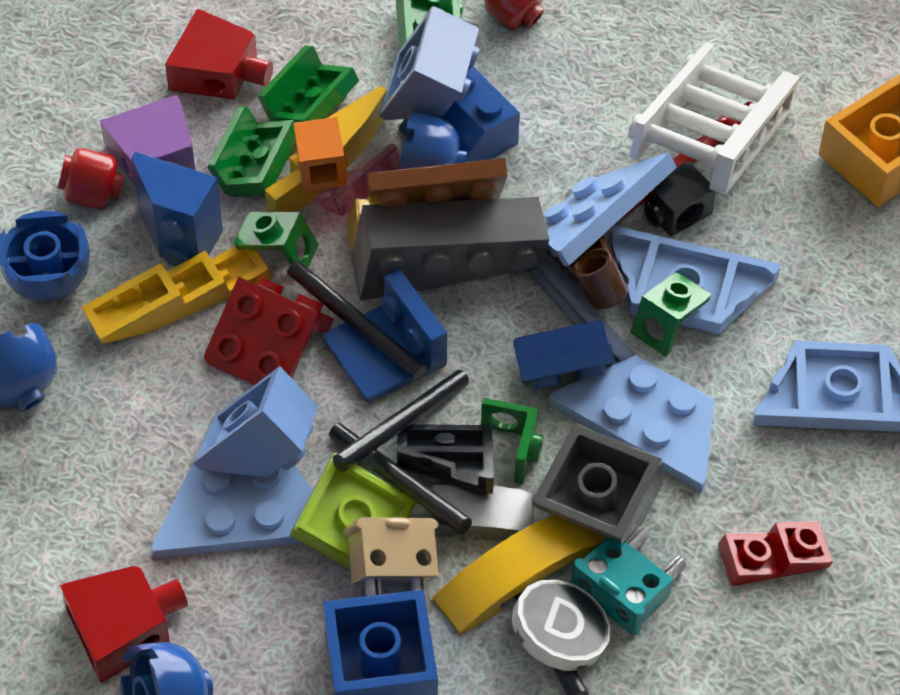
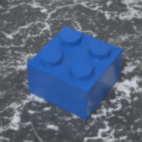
M424 589L323 602L325 635L333 695H438V675Z

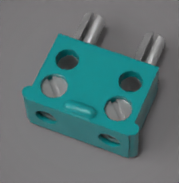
M638 526L636 531L624 542L619 543L607 538L584 559H576L570 582L592 595L608 617L629 634L633 635L639 634L642 623L669 598L674 579L687 566L686 561L683 558L681 559V556L675 555L663 567L659 568L637 551L649 539L648 531L646 529L643 531L644 528Z

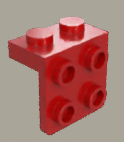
M238 276L204 353V359L208 364L254 385L279 366L292 378L313 330L323 334L330 329L334 318L320 313L324 304L299 293L296 301H293L281 295L284 286L259 276L256 284Z

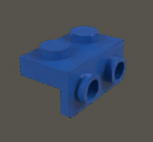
M602 320L521 336L513 340L522 384L532 382L533 390L560 385L559 376L577 372L579 380L606 375L605 366L612 365L615 362L611 344H608Z

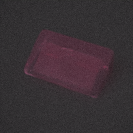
M390 143L373 151L346 172L348 186L325 189L312 199L313 203L325 210L344 216L350 211L355 198L365 199L368 197L366 189L368 173L399 170L400 156L396 145Z

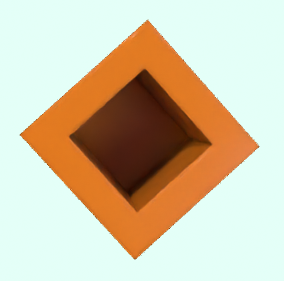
M332 117L293 123L303 192L348 186L338 118Z

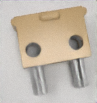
M361 517L348 525L343 530V535L348 537L352 584H364L365 596L382 595V584H410V591L424 589L427 612H429L427 582L439 576L434 530L438 527V522L433 518Z

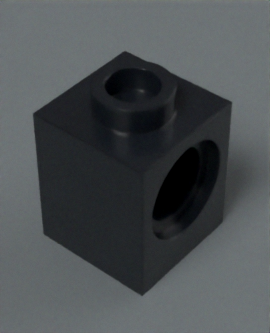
M688 161L678 166L645 196L644 213L652 226L656 228L661 226L672 237L712 215L716 191L709 189L710 182Z

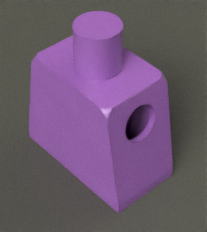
M178 95L100 120L105 149L116 158L117 164L134 185L135 179L131 157L135 151L195 170L192 142Z

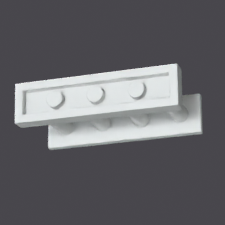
M706 42L695 55L690 54L687 57L682 70L642 115L637 114L634 117L628 132V138L633 140L629 157L638 160L652 143L708 164V169L713 171L709 189L726 195L790 114L799 77L783 71L773 85L767 84L764 87L710 66L714 45ZM705 82L758 103L757 105L752 103L748 107L700 87ZM689 102L739 121L741 124H734L731 127L683 107ZM672 122L725 144L723 146L717 145L714 148L667 130L665 127Z

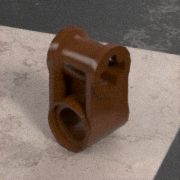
M604 235L569 265L577 283L581 285L591 305L596 309L613 307L620 303L628 293V286L617 266L618 261Z

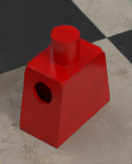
M200 9L195 11L165 63L168 90L235 100L245 81L266 87L273 74V63L257 58L256 37L252 31Z
M130 566L60 585L66 611L100 683L110 679L131 665V661L122 662L123 656L130 646L170 642L165 616L188 607L185 592L178 579L151 589L142 569L138 566Z

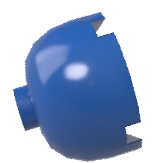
M410 112L406 129H411L410 137L407 136L406 142H403L399 170L466 162L467 151L459 150V135L453 125L442 117L430 113Z
M42 210L28 213L15 220L16 226L11 228L7 234L5 229L0 234V269L6 283L17 294L35 302L60 300L73 293L87 276L90 250L85 230L79 223L77 226L68 221L67 215L57 211Z
M30 323L24 325L28 333L19 337H15L12 330L0 335V409H10L18 406L20 411H26L37 406L45 399L43 391L51 385L57 371V356L40 324Z
M171 642L146 643L130 646L123 656L122 662L131 661L130 675L121 676V695H213V683L209 672L203 669L198 659L183 646Z

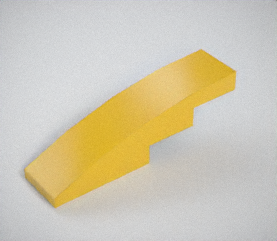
M383 86L377 87L328 117L338 118L346 170L368 146L385 120L379 117L387 91ZM297 153L289 157L290 174L265 189L267 212H297L325 190L303 192Z
M234 246L212 259L205 250L169 271H166L162 263L81 308L102 344L156 330L228 299L238 276L254 284L257 283L259 276L268 280L273 278L257 250H238Z

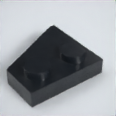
M412 424L397 435V465L412 472L485 494H493L492 425Z

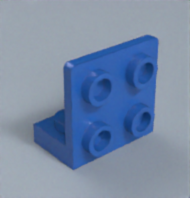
M400 269L385 275L384 296L381 298L382 305L364 313V315L427 367L422 377L446 366L447 331ZM346 323L323 333L324 344L365 402H373L414 382L411 377Z

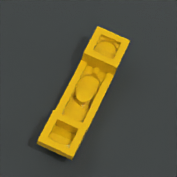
M551 515L517 532L484 553L443 586L432 597V600L461 636L501 612V604L524 591L527 586L546 578L578 558L584 559L607 537Z

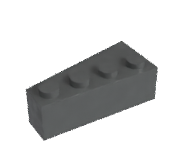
M539 197L413 202L396 207H381L380 204L362 205L351 260L360 300L383 297L384 276L398 269L403 272L418 292L538 268L537 265L543 262L550 239Z

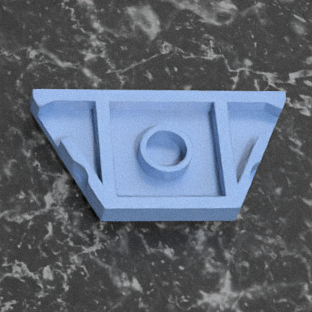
M663 153L596 178L589 177L578 182L572 188L573 194L564 202L553 205L543 214L550 239L547 246L550 254L554 257L558 256L564 266H569L677 168L670 153Z
M615 225L611 229L610 243L613 254L618 261L617 266L628 286L626 300L630 314L636 315L642 295L673 273H680L711 294L709 302L684 319L680 325L719 335L778 279L781 265L778 263Z
M795 341L786 356L785 364L782 368L778 369L771 381L770 389L762 403H758L755 408L753 425L900 432L899 361L888 345Z
M636 355L605 368L606 375L578 380L552 392L549 396L548 405L595 432L662 458L663 471L699 492H702L705 488L714 407L713 398Z
M191 465L152 544L154 559L303 543L289 534L313 489L295 465L288 470L281 467L267 478L199 470L195 465Z

